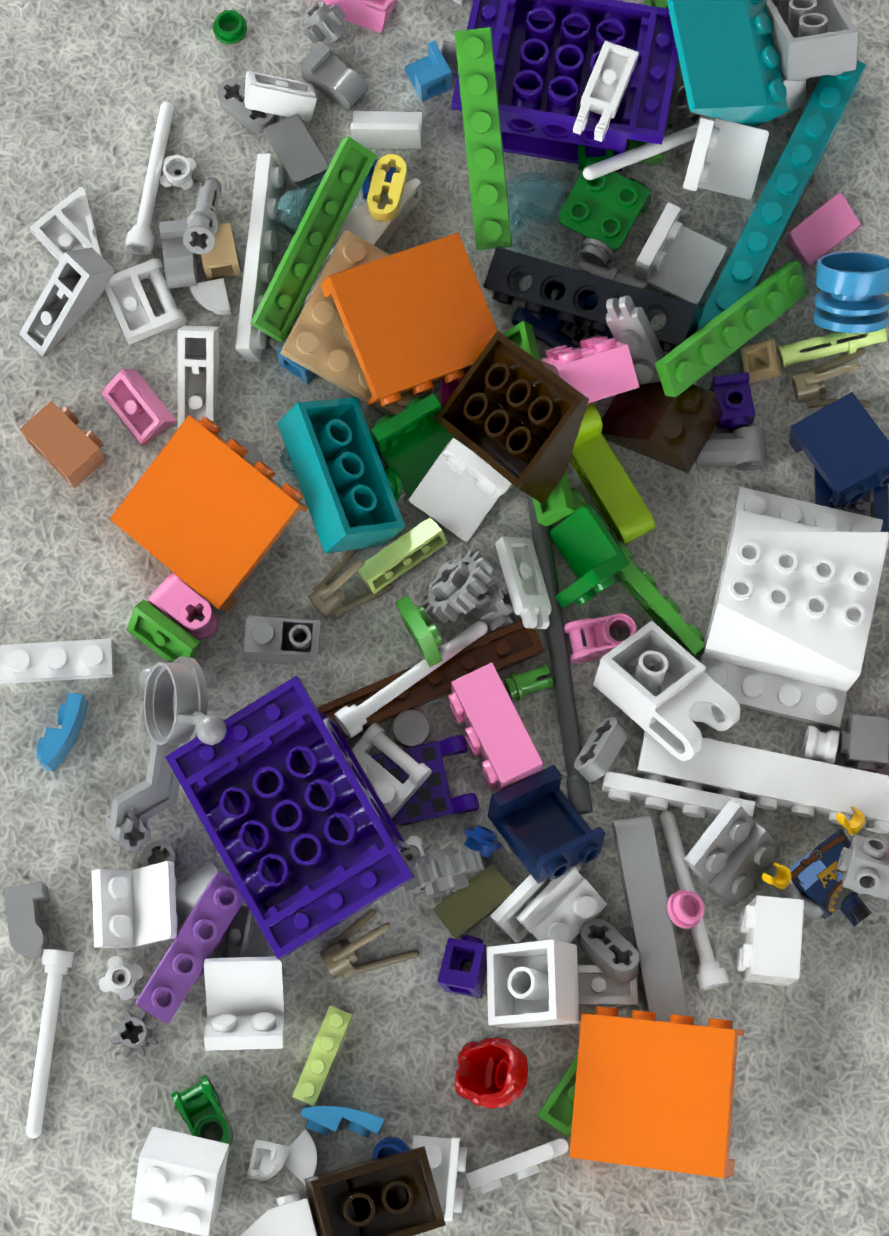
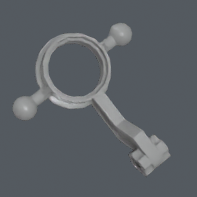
M180 656L173 662H158L155 665L146 666L140 671L138 676L139 685L144 691L145 723L148 734L152 739L146 780L114 797L111 815L107 816L105 821V828L110 832L112 838L126 851H138L143 843L148 842L151 836L150 829L147 826L148 818L177 802L180 783L165 756L196 737L204 744H218L224 739L227 732L226 724L221 717L213 714L207 715L208 696L204 674L198 662L188 656ZM174 691H175V701H176V702H175V717H174V713H173V695H174Z

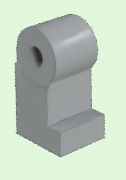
M322 41L300 62L302 78L344 109L349 110L368 91V85L361 75L348 68L346 64L331 53V48Z
M187 219L159 222L168 288L197 286V254L188 250L183 243Z
M35 882L3 888L9 939L12 948L27 958L41 956L43 949H47L49 946V937L42 928L39 903L49 901L48 886L43 882Z

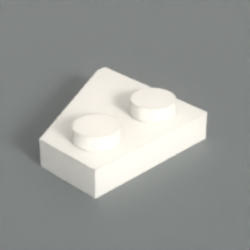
M82 186L30 226L32 234L58 262H60L67 251L91 247L102 257L88 197Z

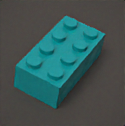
M357 397L297 402L277 422L325 554L383 546L406 527Z

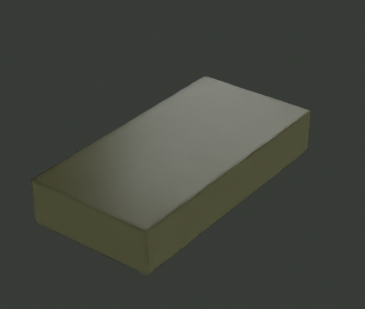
M493 862L484 871H481L469 880V886L456 890L433 908L435 914L455 939H459L485 919L515 891Z

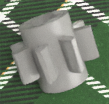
M323 1L319 2L305 14L304 19L307 22V27L303 31L313 44L317 41H322L325 45H330L344 33L345 28L342 25L344 23L342 20L346 16L336 3L331 6L330 4L326 5Z
M496 584L492 587L486 585L487 592L480 594L478 597L479 603L471 610L475 621L485 622L492 631L512 624L514 619L511 614L514 611L508 589L505 587L498 588Z
M125 1010V1020L121 1024L112 1022L111 1025L118 1029V1037L113 1038L111 1044L125 1045L122 1052L123 1056L129 1057L132 1050L137 1049L138 1054L145 1057L146 1050L144 1047L149 1043L158 1045L159 1042L152 1038V1030L157 1029L159 1024L156 1022L147 1024L145 1022L148 1012L142 1010L138 1017L134 1018L130 1011ZM133 1024L136 1027L143 1028L144 1031L138 1035L139 1042L137 1043L127 1039L126 1036L132 1032L130 1026Z

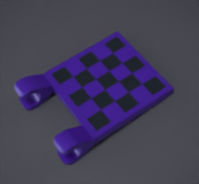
M456 735L440 741L402 749L417 763L427 765L432 772L392 818L396 827L454 814L473 812L479 809L480 805L475 793H467L454 798L450 796L443 757L467 752L468 747L463 735ZM384 753L371 756L402 784L408 780L409 775Z

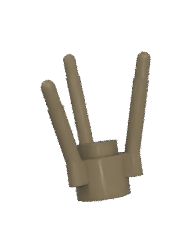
M860 348L856 353H847L817 367L792 375V387L797 403L806 402L807 409L828 406L839 400L820 398L821 394L826 393L825 380L858 370L861 365L853 363L833 370L830 369L864 355L865 349ZM859 400L863 407L871 406L870 401Z
M358 549L346 551L326 577L313 588L314 592L308 596L309 600L325 619L332 614L339 619L347 611L382 596L393 589V585L388 584L375 594L369 592L345 604L341 603L346 599V596L340 590V587L365 564V561L359 559L335 582L333 580Z
M370 909L338 937L327 942L328 947L320 951V955L334 979L343 974L344 978L348 980L363 972L416 958L419 956V951L413 950L354 966L353 964L359 961L355 951L391 928V924L386 922L350 943L348 939L375 916L376 910Z

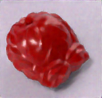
M495 1037L486 1038L480 1042L471 1041L466 1043L458 1054L459 1068L456 1070L455 1090L457 1095L463 1099H469L476 1106H484L488 1109L506 1107L513 1100L517 1099L526 1087L528 1079L527 1057L509 1039Z

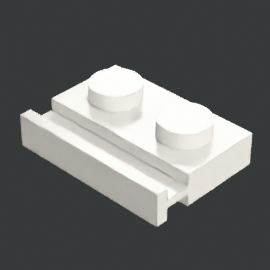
M572 866L564 875L553 879L516 919L536 941L555 939L571 943L581 932L582 926L587 921L594 919L607 903L590 883L580 875L578 870Z

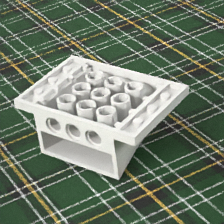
M740 487L704 642L705 648L700 660L706 667L705 673L730 693L739 703L740 707L835 730L840 728L847 692L861 674L888 544L889 532H881L883 520Z

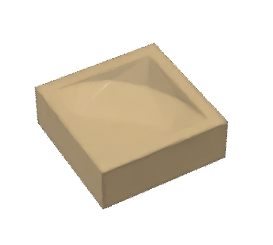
M774 339L739 348L743 373L749 372V383L782 376L777 342Z

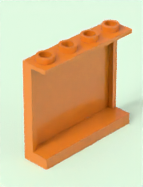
M459 232L330 275L321 284L325 298L333 297L366 379L372 395L367 400L368 406L380 402L382 407H386L401 401V394L413 391L414 396L432 390L434 382L444 379L446 384H450L464 378L465 371L471 368L497 332L496 325Z
M188 415L110 517V520L218 610L229 611L238 600L234 597V594L299 510L306 512L308 507L300 501L303 495L288 483H285L282 487L272 479L276 473L260 460L254 464L245 457L248 450L233 438H230L227 442L219 436L218 433L221 428L205 416L200 420Z
M595 1006L594 1013H581L569 1158L717 1178L734 1176L735 1159H729L737 1044L738 1036H744V1029L732 1028V1020L709 1018L708 1026L694 1024V1016L670 1014V1022L655 1020L656 1012L632 1010V1017L618 1016V1008Z

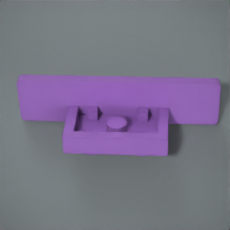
M220 871L214 874L177 934V938L172 942L136 1001L138 1007L164 1023H169L192 985L197 983L203 975L204 960L209 958L212 952L221 945L228 926L244 902V898L232 878Z

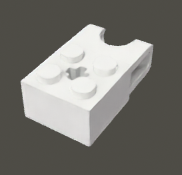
M652 621L601 657L593 685L681 761L690 760L699 753L701 748L702 734L693 723L694 721L704 722L717 731H725L740 719V705L736 699L705 673L706 667Z

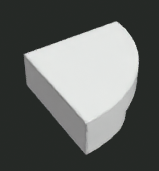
M224 278L197 283V286H189L193 298L202 307L213 311L217 315L231 314Z
M307 1129L290 1145V1153L284 1164L305 1186L304 1179L315 1175L318 1162L316 1144Z
M256 1139L247 1179L265 1181L275 1176L284 1166L291 1147Z

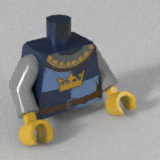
M851 806L853 811L851 820L847 821L846 817L840 812L836 815L837 822L846 829L845 833L840 828L790 868L773 862V865L777 868V876L773 878L763 873L762 879L767 884L774 886L775 891L781 898L804 900V915L812 918L821 916L823 919H827L840 909L855 927L872 912L860 899L858 893L842 887L843 871L837 868L843 847L850 848L855 834L866 837L863 829L865 816L856 807Z

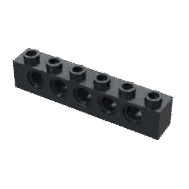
M497 246L483 288L493 294L492 300L511 306L513 300L525 303L524 309L540 315H544L545 311L549 310L558 313L557 319L573 325H577L578 320L591 323L590 329L607 335L611 334V330L606 322V314L608 313L606 308L607 300L611 298L619 300L620 297L630 296L635 307L643 308L650 323L654 316L665 314V325L660 330L654 331L662 350L667 353L697 332L703 310L696 304ZM531 275V286L525 291H520L519 283L521 279ZM558 285H564V296L560 300L552 301L551 294L553 289ZM594 294L598 295L597 306L590 311H585L584 302L587 297Z

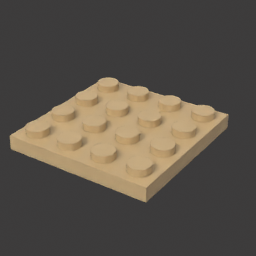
M345 229L280 354L367 403V400L372 395L334 299L333 297L325 298L321 284L330 275L389 256V254ZM413 391L401 394L402 400L397 403L382 407L379 402L372 406L388 415L392 414L395 416L404 411L406 405L413 399L420 397L421 394L414 396Z

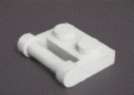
M151 259L114 274L105 288L128 345L164 330L178 328L187 322L183 310L178 309L173 295L168 288L163 275L165 269L160 259ZM146 278L151 280L165 314L155 317L140 283L141 280Z
M373 723L365 731L361 740L352 748V751L391 818H393L430 776L432 770L424 763H417L384 734L385 729L378 723ZM374 746L409 775L408 780L404 784L368 755Z

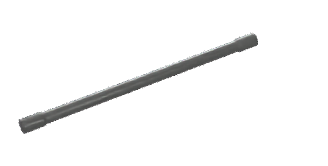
M527 495L534 548L552 607L551 614L549 615V626L546 632L567 772L568 799L580 815L593 812L589 782L574 768V762L582 750L562 607L555 598L559 594L552 539L550 537V525L546 527L538 523L533 498Z

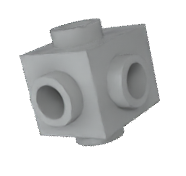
M855 834L850 848L843 847L837 868L843 871L842 887L851 889L858 894H868L888 900L889 844L877 838H866Z

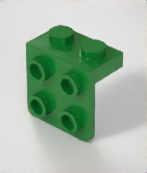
M588 159L584 168L595 164V162ZM582 170L558 214V222L560 225L586 238L599 240L613 251H617L622 247L639 213L645 214L651 203V190L639 180L628 179L616 171L593 180H587L584 178Z
M434 393L426 398L420 396L413 399L406 405L404 411L395 416L392 414L384 416L377 421L375 428L371 429L372 439L377 451L386 465L395 469L401 477L402 489L408 498L413 494L446 445L455 438L434 420L441 410V404Z
M590 504L581 506L550 531L552 541L578 579L555 596L562 609L573 602H576L579 607L596 597L597 593L614 584L616 580L613 576L630 564L623 554L621 547L615 542L601 517Z

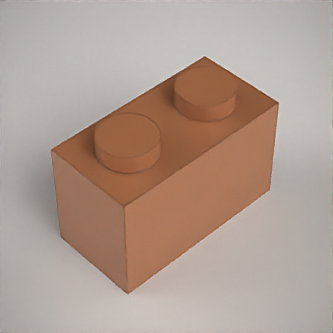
M50 401L19 430L25 440L73 488H76L106 460L100 449L104 445L91 430L84 433L76 425L79 423L78 418L66 406L59 409Z

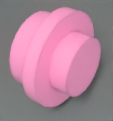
M680 890L672 894L668 899V915L672 922L680 928L690 929L698 925L704 915V903L692 891Z

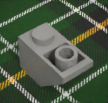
M247 616L243 648L247 662L290 664L317 659L321 620Z

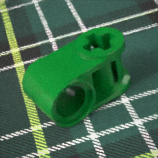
M206 1074L200 1077L201 1082L182 1092L176 1090L171 1093L175 1106L187 1124L192 1136L205 1138V1131L210 1125L220 1124L223 1129V1137L220 1142L227 1143L230 1147L234 1133L222 1108L220 1098Z

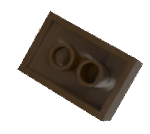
M661 382L641 384L639 388L615 396L602 418V435L607 441L689 473L723 413L716 393L692 384L677 397L665 396Z
M425 1146L344 1166L304 1179L319 1236H414L446 1225Z

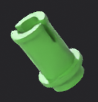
M544 664L541 667L517 675L515 672H511L509 674L510 677L504 679L505 689L510 699L517 698L518 701H521L524 695L552 688L554 686L552 677L540 681L536 680L538 677L551 673L548 666Z

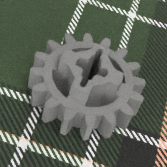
M469 550L466 555L460 553L456 561L452 562L449 560L444 563L436 572L437 577L435 580L428 583L429 590L423 594V597L426 599L422 603L425 612L436 622L440 621L442 624H446L449 619L453 622L456 621L461 612L466 615L479 603L478 597L480 594L487 592L486 584L493 579L490 573L494 569L490 562L478 551L474 553L472 550Z
M450 847L418 858L416 860L418 866H416V869H411L415 878L405 883L404 889L406 895H415L422 892L427 893V897L436 898L469 886L467 879L484 871L479 850H471L464 853L458 852V849L454 850V847Z

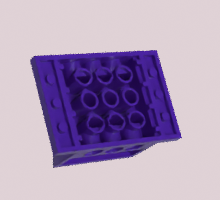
M473 0L467 30L492 27L503 152L578 164V144L585 145V157H606V149L613 150V156L626 152L628 139L662 145L678 61V52L669 9L618 0ZM604 41H608L638 51L639 55L614 119L611 118L605 137L600 142L594 140V131L597 123L600 121L601 114L590 111L586 128L581 135L573 133V128L580 110V101ZM457 74L451 109L462 111L459 74Z
M298 676L291 678L225 719L227 732L224 739L218 744H204L196 737L165 756L277 959H283L415 878L401 854L409 850V847L336 721L318 710Z

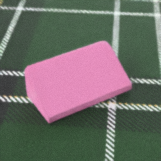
M321 0L326 5L330 4L332 6L336 3L346 16L343 20L378 33L384 30L397 0Z
M839 192L788 233L785 244L809 268L821 256L827 254L857 230L861 224L846 198Z
M121 369L101 391L102 396L141 446H144L176 422V419L135 369Z

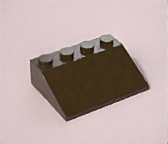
M497 330L434 420L516 488L544 504L566 473L589 398Z

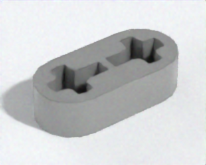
M229 78L219 85L217 94L221 107L253 132L263 133V129L275 123V114L265 113V119L258 117L254 120L253 112L245 108L244 81L238 78ZM239 91L242 103L234 97L228 100L227 93L235 94Z
M616 717L606 718L595 727L574 762V768L587 782L598 780L609 770L628 737V730Z
M602 919L587 921L581 929L580 945L583 952L612 981L627 983L634 980L638 975L640 956L636 948L609 922ZM615 958L620 962L617 965L615 964Z

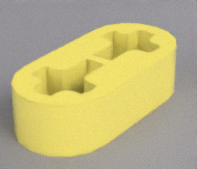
M387 154L382 156L377 161L367 196V206L370 216L379 222H387L394 219L400 209L407 181V166L405 161L398 155ZM390 167H395L397 173L393 174L391 183H388L386 172H389ZM387 193L389 204H386L384 209H379L378 203H381L383 194Z

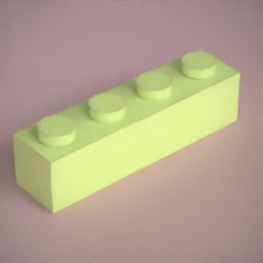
M429 517L366 560L365 564L358 570V573L365 585L375 594L445 546L448 542L442 529Z
M331 1005L329 1006L293 1093V1098L312 1106H317L353 1018L352 1014Z

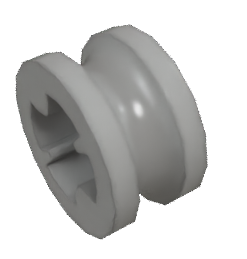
M153 841L143 850L141 858L144 867L151 865L150 860L155 858L154 851L157 849H161L163 854L168 851L170 856L165 861L174 862V869L177 866V853L165 841Z

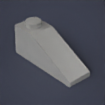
M92 247L65 252L19 334L42 357L46 356L100 298L116 270Z

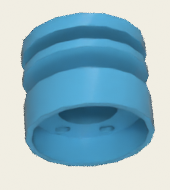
M838 252L821 256L817 260L815 283L823 291L814 297L816 308L813 311V321L816 325L824 329L844 333H868L887 327L889 324V313L887 311L889 309V297L883 293L889 292L888 258L871 253Z

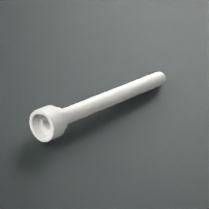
M168 101L163 102L160 106L137 224L127 233L125 248L133 254L150 255L153 252L155 237L152 235L153 231L150 229L174 111L173 104Z
M701 115L693 126L664 136L662 145L646 143L585 167L583 170L584 178L587 180L596 179L695 140Z
M477 621L440 647L438 650L443 661L429 667L426 660L423 659L359 706L355 704L351 707L344 706L333 715L341 729L350 739L363 730L362 726L367 723L366 718L483 636L488 630L487 624L483 621Z
M665 810L660 814V822L679 890L696 893L689 866L683 860L686 855L673 812ZM702 917L698 925L690 928L700 965L697 966L699 974L695 975L699 991L721 987L729 983L725 967L721 968L720 962L714 959Z
M43 949L41 965H45L44 973H48L26 1125V1134L32 1139L39 1137L42 1132L63 975H67L68 968H72L74 952Z

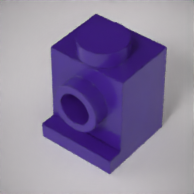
M749 372L713 377L709 391L716 393L723 413L716 425L717 429L727 428V431L733 432L738 428L748 427L753 423L756 414L749 384ZM740 399L741 403L734 405L729 400Z
M462 935L461 939L448 937L437 981L446 992L482 999L484 993L482 989L487 972V946L483 944L484 941L470 935ZM466 962H473L471 972L462 971L463 965Z

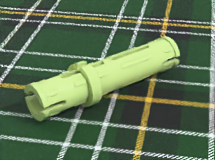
M885 328L868 333L834 332L783 346L780 345L777 346L780 365L782 368H785L789 365L816 360L842 352L853 354L856 353L858 348L887 342V333ZM860 335L863 336V338H859V339H855V340H851V341H847V342H843V343H839V344L836 343L837 341L849 339V338H852V337H856V336H860ZM825 344L827 345V347H824V348H820V349H816V350H812V351H808V352H804V353H801V352H800L801 350H805V349H809V348H813V347H817V346H821V345H825Z

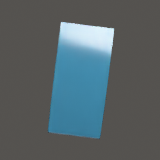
M67 693L66 703H61L58 711V725H62L61 729L46 727L45 737L39 738L36 757L40 760V765L47 771H55L70 752L79 735L89 703L82 694Z
M338 1106L303 1108L300 1116L308 1119L305 1127L324 1136H327L329 1129L338 1133L344 1118L350 1121L347 1129L366 1138H369L371 1131L380 1135L386 1121L367 1112Z

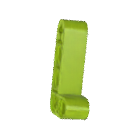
M591 402L587 405L569 461L617 540L626 545L654 530L656 525L648 507L602 435V420L596 407Z

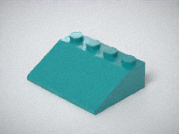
M667 0L690 112L758 127L789 111L786 100L787 90L782 82L779 68L780 57L775 49L772 35L773 25L768 17L765 0Z

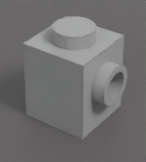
M852 714L847 720L846 732L841 731L838 752L839 754H844V765L876 773L877 769H882L888 763L889 718Z

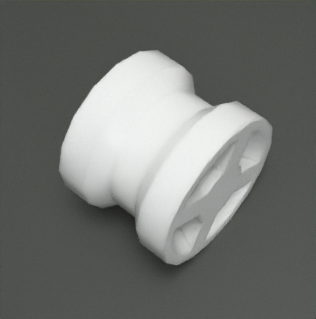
M808 726L804 736L801 758L834 764L839 732L830 730L824 733L819 732L817 727Z

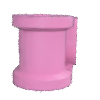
M172 572L147 599L152 606L160 610L196 639L209 638L218 628V619L212 611L210 604ZM196 615L205 617L201 622L197 619L193 620Z
M621 613L594 619H580L564 625V631L570 637L573 654L570 656L571 662L580 664L600 659L623 642L614 640L610 636V631L616 627H623L629 631L631 636L637 632L634 620L630 616ZM581 636H584L586 647L583 646Z

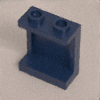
M853 392L791 425L790 445L796 453L803 450L833 491V503L837 508L845 503L851 505L858 502L866 495L867 491L876 486L884 487L889 484V440Z
M555 765L492 794L487 815L537 884L549 878L557 879L561 877L570 867L580 862L588 863L594 860L601 853L605 837V831L602 827L592 830L560 790L563 775Z

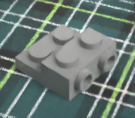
M730 799L683 860L714 895L735 907L739 901L745 900L750 895L752 885L761 872L768 870L773 865L775 854L780 847L767 830L755 824L741 805Z

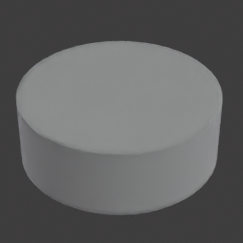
M412 709L406 710L395 718L393 734L396 741L405 748L422 745L429 738L430 724L422 712Z

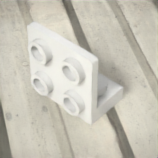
M701 115L683 188L697 191V187L750 200L755 189L769 131Z
M668 202L636 261L634 278L648 281L649 286L679 300L699 305L726 254L727 247L682 226L683 223L678 222L681 208Z
M453 438L410 496L409 503L459 539L467 542L499 496L504 494L512 483L473 451Z
M164 861L135 870L98 869L91 871L94 948H136L177 938L178 916L176 913L175 894L177 881L174 872V862Z
M276 956L206 958L204 960L207 1007L204 1034L205 1051L283 1048L285 1007L282 959H277Z
M413 1135L412 1149L425 1146L444 1221H453L454 1213H462L464 1189L456 1188L457 1172H465L467 1147H460V1138L452 1137L451 1139Z

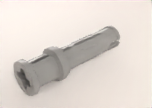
M205 177V182L203 179L200 181L195 210L188 215L187 228L183 235V243L186 248L196 254L210 252L216 241L215 233L219 226L216 211L222 187L220 181L214 177Z

